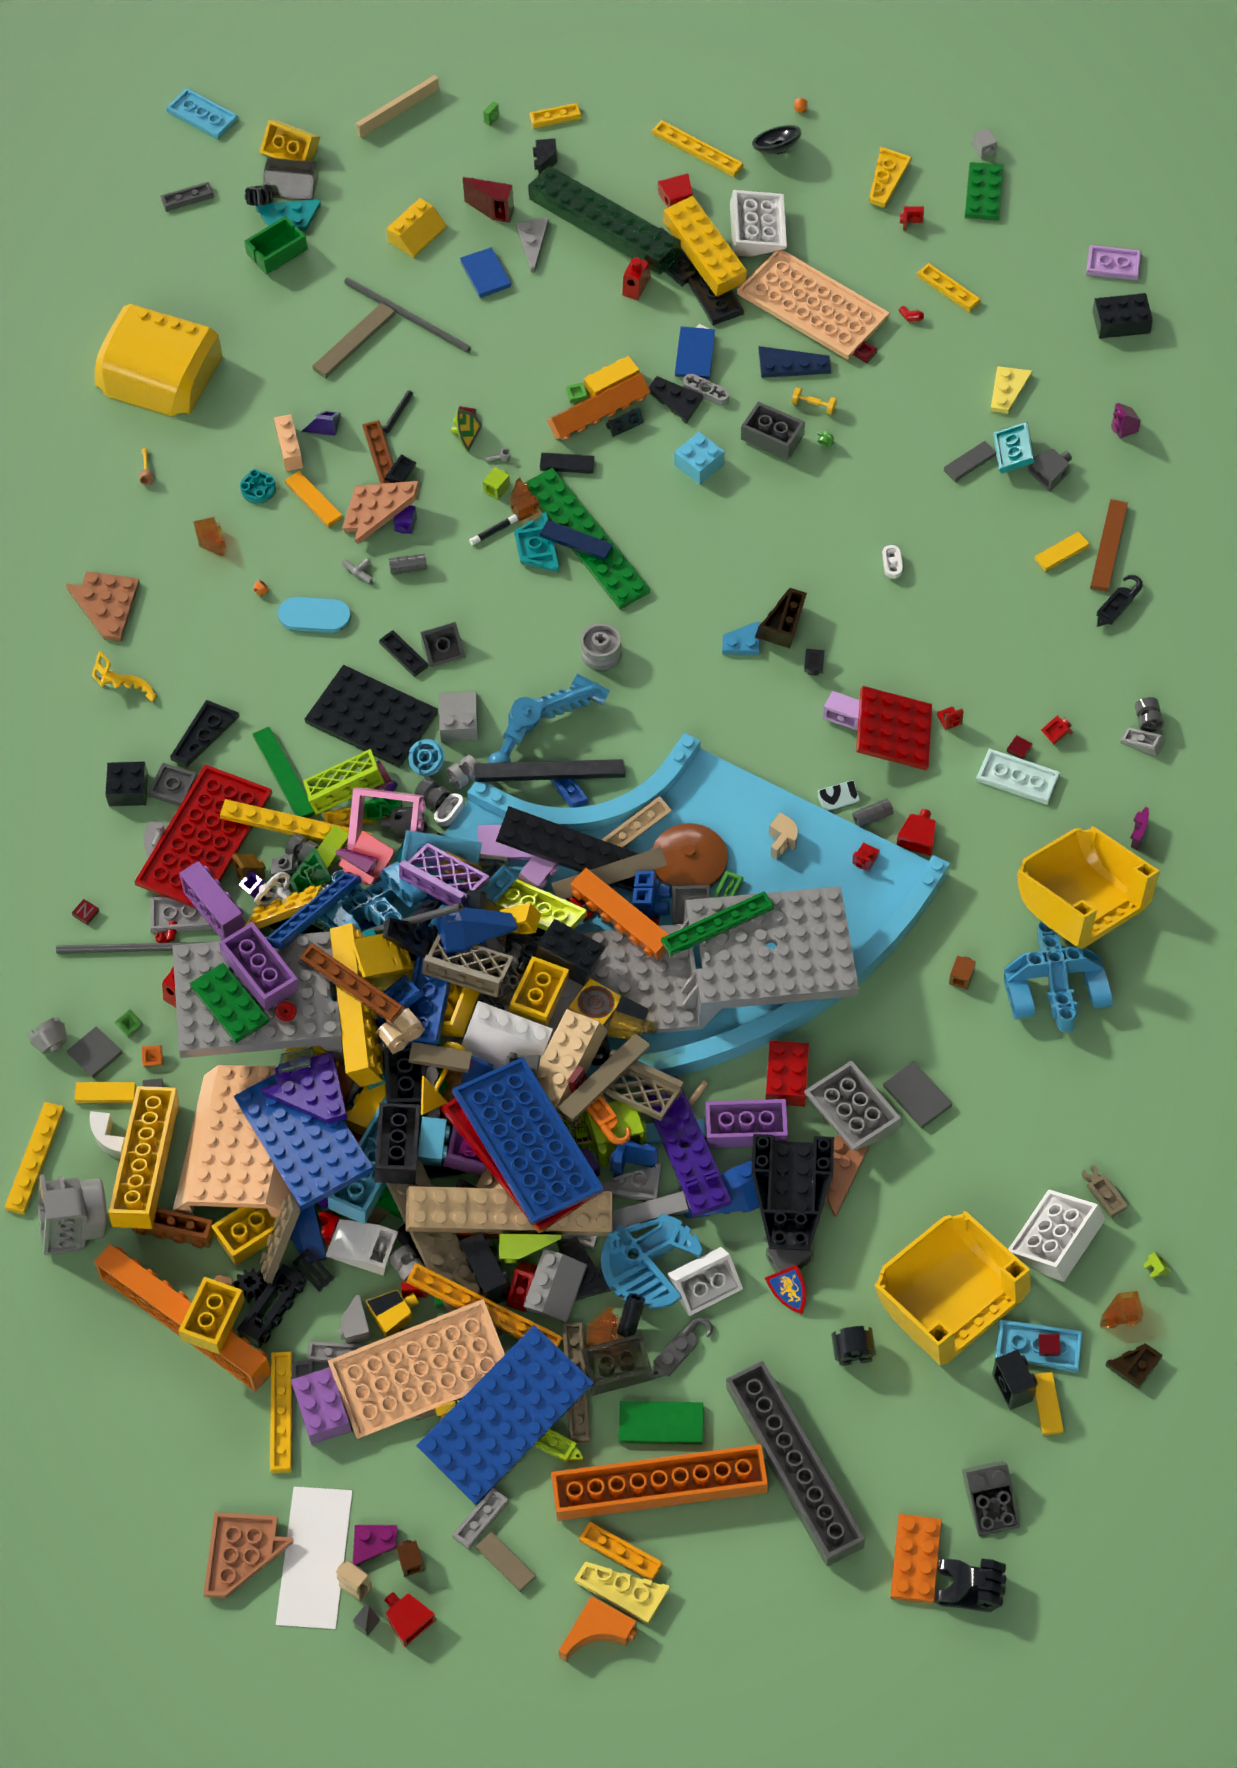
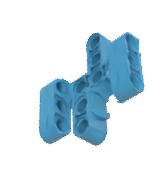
M395 862L382 870L380 881L365 889L358 884L342 898V902L336 903L320 918L330 929L353 923L357 929H360L357 922L361 920L373 921L379 926L385 924V920L389 918L402 919L399 911L391 905L396 896L410 908L427 899L428 896L426 892L399 878L400 863ZM343 870L334 872L332 874V883L345 872Z
M1042 921L1038 924L1037 933L1040 951L1024 953L1004 968L1005 988L1015 1020L1031 1018L1035 1015L1034 1002L1027 979L1048 977L1049 992L1047 993V999L1049 1004H1051L1053 1019H1055L1058 1029L1062 1032L1068 1033L1074 1030L1075 1019L1078 1014L1077 1001H1073L1074 990H1069V973L1083 972L1084 985H1087L1089 992L1088 999L1091 1000L1094 1009L1113 1006L1112 994L1101 956L1086 947L1083 949L1076 946L1062 948L1058 933Z

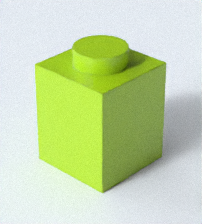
M496 467L483 480V492L497 500L510 487V475Z

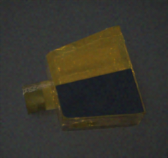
M621 995L609 1024L608 1036L629 1040L635 1033L642 1037L643 1032L654 1035L658 1023L648 1020L650 1011L648 1008Z

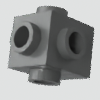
M293 854L273 858L271 875L274 876L279 872H285L291 878L301 865V862ZM280 878L277 880V882L283 884L285 882V878Z

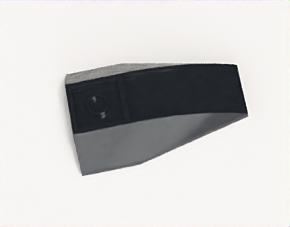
M753 1134L752 1176L769 1249L811 1250L833 1178L834 1137L814 1136V1143L774 1141V1135Z

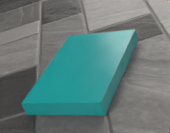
M1027 422L993 433L998 467L1001 474L1035 463Z

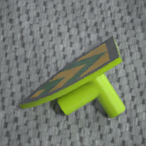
M457 410L456 417L453 419L456 427H451V433L458 434L466 452H469L482 428V424L470 411Z

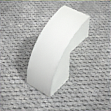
M91 1111L90 1126L96 1143L109 1156L121 1159L125 1138L110 1136L113 1125L110 1113Z

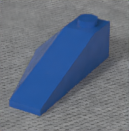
M463 907L462 911L437 917L436 927L446 953L466 951L472 945L477 943L483 944L489 938H498L517 930L512 913Z
M312 1205L303 1211L300 1208V1214L290 1239L300 1254L308 1249L319 1261L326 1260L314 1206ZM308 1255L304 1257L310 1264L314 1263Z

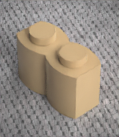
M406 1008L393 1024L389 1022L384 1023L376 1033L392 1054L403 1050L408 1042L419 1038L425 1029L410 1009Z
M349 1560L346 1563H341L337 1568L336 1573L339 1586L357 1600L362 1601L372 1588L370 1575Z

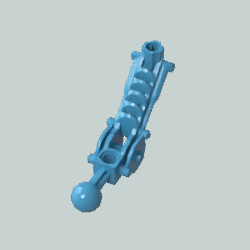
M577 673L569 688L571 690L561 689L559 692L550 693V696H542V699L521 697L515 700L508 715L509 725L502 737L505 741L499 752L491 754L488 763L511 762L509 756L515 744L520 745L524 735L531 732L538 725L540 718H555V715H563L564 712H572L573 709H580L582 706L591 705L589 702L591 700L603 705L610 690Z

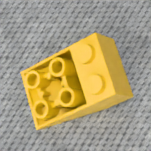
M383 934L351 940L352 950L357 958L358 968L363 978H396L414 969L408 951L382 938Z

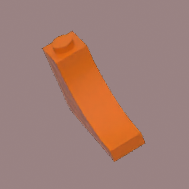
M591 1596L558 1651L559 1658L567 1662L576 1650L595 1641H614L626 1646L629 1640L633 1641L638 1633V1629H636L637 1622Z

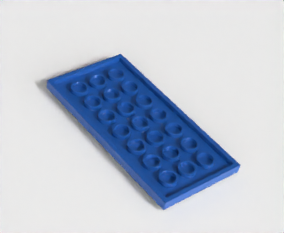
M524 1057L452 1089L454 1097L531 1225L603 1192L602 1184Z
M276 1074L234 1095L236 1103L302 1211L374 1172L373 1166L344 1120L327 1124L264 1096L261 1088L277 1084Z
M534 1325L416 1446L477 1505L594 1385V1382Z

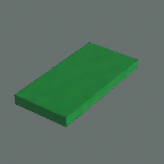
M620 1401L619 1443L703 1445V1402Z

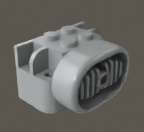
M44 1174L40 1175L38 1218L44 1255L79 1251L85 1247V1240L99 1239L105 1236L107 1207L101 1179L79 1181L78 1178L64 1179L63 1176H58V1180L45 1181Z

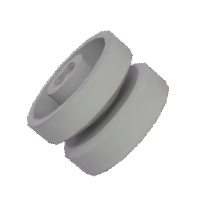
M597 623L587 627L580 638L581 655L585 665L597 671H605L615 667L621 658V638L617 629L605 623Z

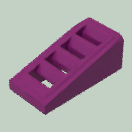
M345 848L337 849L335 852L338 856L366 873L373 872L379 862V859Z

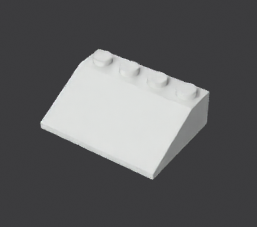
M733 190L730 201L732 251L735 255L752 257L786 249L784 195Z
M478 1001L462 1046L467 1051L472 1052V1056L493 1064V1069L495 1070L506 1065L507 1056L510 1052L517 1053V1055H541L542 1058L553 1029Z
M1048 1190L1008 1250L1030 1267L1048 1277L1064 1282L1106 1219L1098 1204Z

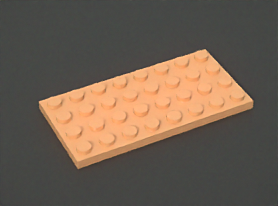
M784 250L775 251L737 289V295L847 360L889 318L888 311Z
M484 1299L328 1360L355 1435L357 1439H361L435 1409L434 1407L463 1398L505 1353Z

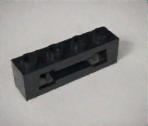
M283 1263L276 1272L272 1284L269 1283L237 1328L239 1337L246 1338L258 1348H261L263 1343L266 1344L271 1337L274 1327H278L282 1322L283 1314L286 1310L289 1311L292 1308L297 1294L303 1292L306 1286L304 1275ZM279 1288H280V1292H282V1294L280 1295V1297L277 1299V1301L275 1302V1304L273 1305V1307L271 1308V1310H270V1311L268 1312V1314L266 1315V1317H265L266 1321H265L264 1324H263L262 1317L265 1315V1313L267 1312V1310L269 1309V1307L271 1306V1304L274 1302V1300H275L276 1297L278 1296V1292H277V1291H278Z

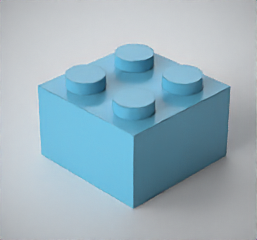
M700 432L696 433L674 452V465L699 485L724 465L725 451Z
M422 1117L417 1159L422 1162V1165L442 1167V1161L446 1158L448 1147L444 1145V1142H449L450 1126L446 1125L447 1119Z

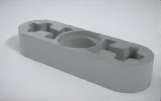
M687 374L683 378V387L703 395L704 399L719 406L726 405L729 402V391L695 374ZM704 387H708L711 390L709 392H703L701 389Z

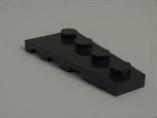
M206 700L170 755L171 761L188 767L240 717L239 712Z

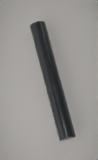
M407 390L384 426L383 431L385 433L390 432L413 396L412 391Z

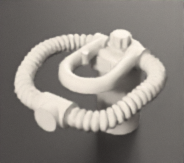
M285 872L275 874L267 883L259 887V893L255 897L254 903L258 906H267L275 899L280 898L282 900L287 898L288 895L292 894L288 889L290 875ZM280 878H285V882L283 884L277 882V880ZM273 886H276L275 893L269 891ZM263 896L271 897L270 900L261 901Z

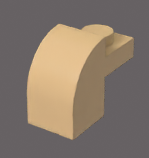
M781 812L769 825V836L776 839L771 846V857L777 860L787 852L788 848L795 850L797 846V825L791 818Z

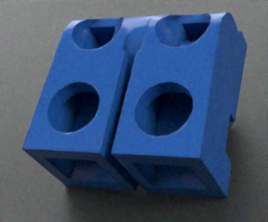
M636 871L632 899L633 906L648 918H659L660 920V915H669L670 904L669 902H662V899H671V887L661 886L660 882L656 881L655 871Z

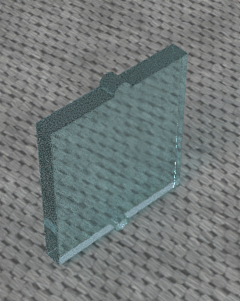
M313 1047L281 1054L278 1073L310 1067L314 1053Z

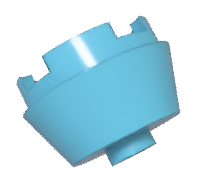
M424 739L418 741L409 751V764L418 775L431 776L437 773L444 764V750L434 740Z

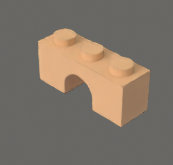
M292 415L274 417L286 472L303 468Z

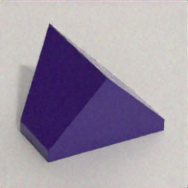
M322 411L316 414V418L301 432L335 436L341 413Z

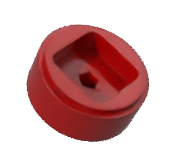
M288 1001L280 1002L275 1009L277 1018L285 1022L293 1020L297 1013L295 1005Z

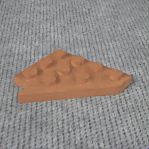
M419 481L355 486L342 529L345 533L356 532L354 540L357 544H360L416 501L421 484Z
M86 571L82 586L66 584L68 592L102 638L105 640L122 641L140 584L139 579Z
M841 1136L834 1137L833 1178L825 1203L828 1202L834 1217L838 1215L869 1149L868 1145L852 1151Z
M214 1512L203 1594L205 1598L226 1599L294 1543L293 1537L276 1536L278 1516Z

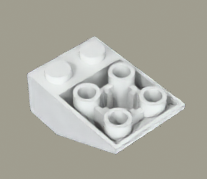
M339 1219L326 1257L384 1276L389 1257L397 1240L398 1231L377 1224H363L356 1221Z

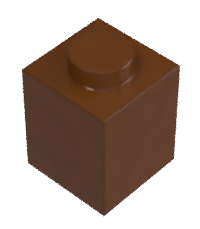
M406 1540L401 1542L399 1546H396L404 1577L425 1571L416 1540Z

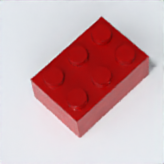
M769 1040L765 1100L786 1099L787 1106L805 1107L806 1095L804 1091L807 1084L809 1043Z

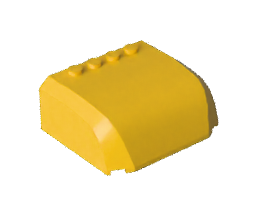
M133 304L125 305L99 350L95 365V386L99 387L107 397L168 416H177V413H187L190 415L223 357L219 334L204 325Z
M1091 826L1090 830L1075 828L1025 857L1017 876L1020 895L1026 907L1049 928L1076 947L1083 949L1147 908L1153 900L1160 871L1096 827Z
M963 1211V1214L952 1217L951 1215L944 1216L883 1265L878 1281L874 1285L883 1307L891 1318L939 1365L947 1364L1021 1303L1031 1290L1030 1269L966 1211Z

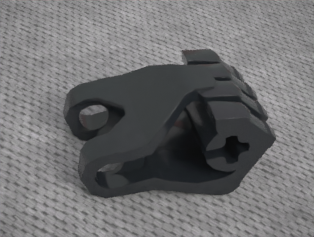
M981 1558L980 1567H974L956 1559L939 1560L937 1569L942 1575L953 1577L954 1583L946 1590H938L935 1593L934 1602L938 1605L982 1612H992L1003 1605V1597L1001 1596L1005 1594V1586L1003 1585L1006 1583V1575H1004L1006 1564L993 1559Z

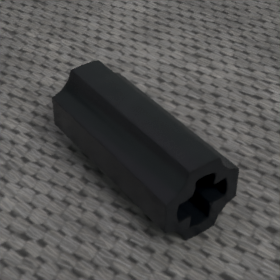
M629 1293L617 1329V1333L625 1338H633L635 1336L646 1300L643 1296L636 1293Z

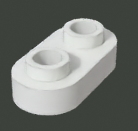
M895 545L884 547L882 551L884 573L888 578H899L903 571L900 549Z
M460 794L449 795L434 814L437 825L441 827L450 825L462 811L465 802Z

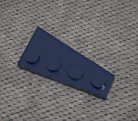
M758 346L761 378L831 374L829 355Z

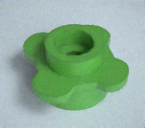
M818 432L819 438L817 442L825 447L835 444L832 434Z

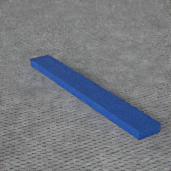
M343 873L266 938L273 948L283 949L360 884L361 876Z

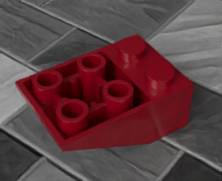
M468 177L462 178L464 202L494 221L510 222L514 210L513 186L511 184Z

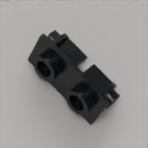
M640 408L631 409L630 412L620 417L608 420L606 427L608 430H611L612 437L644 423Z

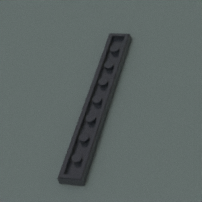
M623 759L474 763L476 782L625 778L626 774Z

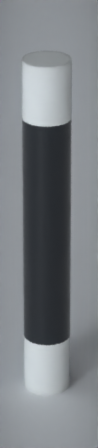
M514 514L469 539L471 545L473 546L518 521V518Z

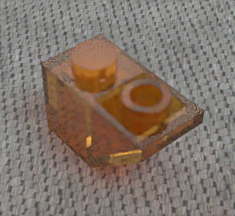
M518 478L510 496V510L517 516L520 522L538 513L537 506L539 502L536 496H532L528 484L523 483L521 478Z
M214 517L194 521L199 546L219 556H223V548H226L224 538L219 536V534H222L220 523L216 524Z
M1138 1291L1118 1293L1102 1314L1099 1323L1100 1327L1115 1328L1121 1324L1135 1325L1141 1322L1143 1311Z
M608 1307L587 1325V1352L611 1353L612 1346H616V1334H613V1327H617V1315H614L613 1307Z

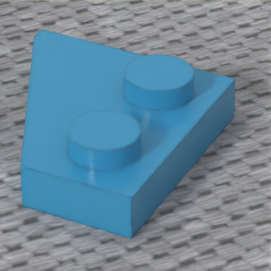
M755 622L724 634L722 654L759 655V639L755 638L760 622Z

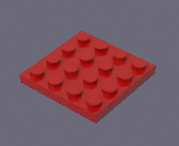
M862 686L860 689L856 752L927 770L929 767L932 704Z

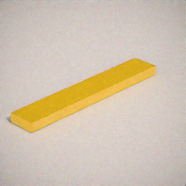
M663 120L652 130V135L732 177H735L744 167V163Z
M292 1351L271 1352V1473L292 1472Z

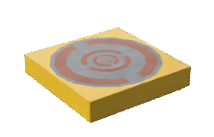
M590 978L570 1004L569 1010L599 1021L605 1026L616 1011L621 996Z

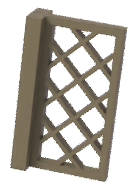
M438 934L429 954L423 960L422 974L498 997L500 987L513 962V956L478 945H472L468 950L469 952L463 954L454 952L456 956L448 958L445 954V949L440 946L441 938ZM440 954H441V956L443 957V959L441 960V959L435 958V957H433V956H437V955H440ZM483 954L487 958L479 960L477 955ZM472 957L475 962L467 964L464 959ZM459 960L462 965L460 966L451 962ZM495 961H506V964L498 966ZM491 963L493 968L485 969L483 965ZM478 966L481 971H476L470 968ZM497 972L500 977L498 978L489 974Z
M612 1049V1051L609 1053V1058H610L617 1050ZM637 1060L620 1077L622 1083L612 1084L603 1094L662 1121L675 1100H678L681 1096L684 1082ZM625 1077H629L635 1081L626 1082ZM642 1085L653 1088V1090L644 1091ZM638 1086L640 1092L631 1093L629 1088ZM625 1088L627 1094L621 1095L616 1090ZM663 1093L671 1098L662 1099L660 1094ZM656 1095L658 1100L649 1101L647 1096ZM643 1097L644 1102L638 1103L634 1101V1098ZM660 1105L662 1111L659 1113L653 1110L652 1106Z

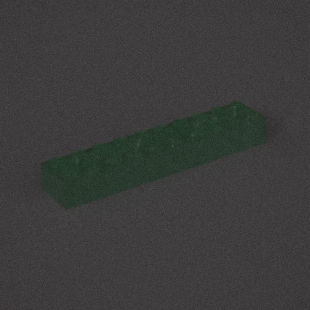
M550 165L528 185L529 200L631 259L638 257L641 260L647 261L650 270L659 275L682 255L681 240Z

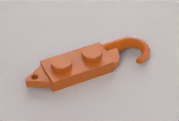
M602 1095L586 1109L595 1124L611 1143L622 1145L630 1139L631 1131L629 1127L625 1128L626 1135L623 1138L616 1137L612 1132L617 1126L618 1119Z

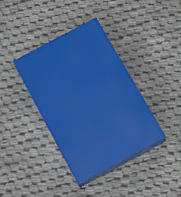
M492 247L460 258V262L479 298L511 287V282Z
M680 326L675 376L685 377L687 374H695L701 378L710 379L715 329Z

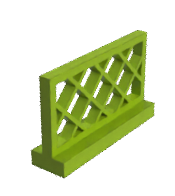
M371 749L303 780L309 803L316 815L351 799L353 788L372 789L385 783ZM357 767H362L359 772L355 771ZM340 775H345L342 780L338 779ZM317 782V784H316L315 786H309V785H311V784ZM323 783H328L325 788L321 787Z

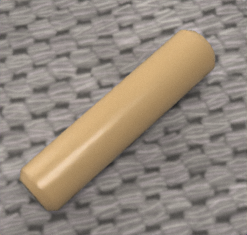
M706 1080L700 1083L689 1098L690 1106L694 1105L707 1087L708 1082Z

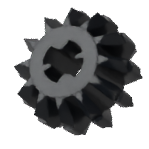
M267 185L247 187L245 190L246 204L251 206L271 204L273 201L272 187Z
M254 1268L250 1272L244 1269V1275L237 1274L238 1280L233 1283L235 1288L243 1291L244 1297L249 1304L252 1299L256 1302L267 1287V1282H264L261 1270L256 1273Z

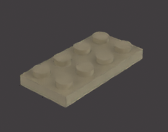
M289 1193L288 1198L282 1202L281 1216L276 1218L274 1223L275 1231L273 1235H269L266 1253L263 1252L260 1258L264 1282L271 1284L300 1214V1207L292 1193Z

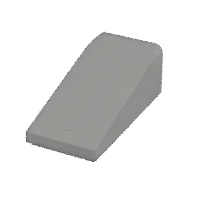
M1130 727L1127 728L1120 741L1127 746L1155 757L1159 755L1164 745L1162 735Z

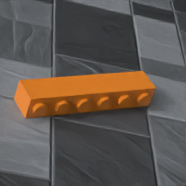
M642 373L635 374L548 418L547 422L555 439L561 438L565 440L572 436V432H581L587 428L586 425L590 423L594 425L602 421L601 417L605 415L610 417L617 413V409H626L631 406V402L635 400L639 402L645 399L646 394L650 393V390Z
M585 868L570 883L571 893L576 899L585 901L586 906L594 912L596 910L606 923L610 922L614 925L618 933L627 935L629 941L634 946L639 945L643 948V952L649 958L654 957L658 961L667 952L661 942V938L669 934L590 870Z

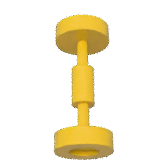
M800 387L795 388L792 396V404L798 405L800 399H803L813 405L827 406L826 413L829 415H833L837 405V398L831 397L829 403H826L815 397L802 396V388Z

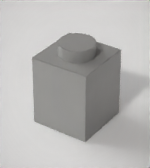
M987 128L973 133L972 146L982 159L996 154L997 141Z

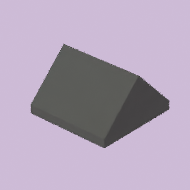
M456 622L420 632L422 648L430 667L465 657Z

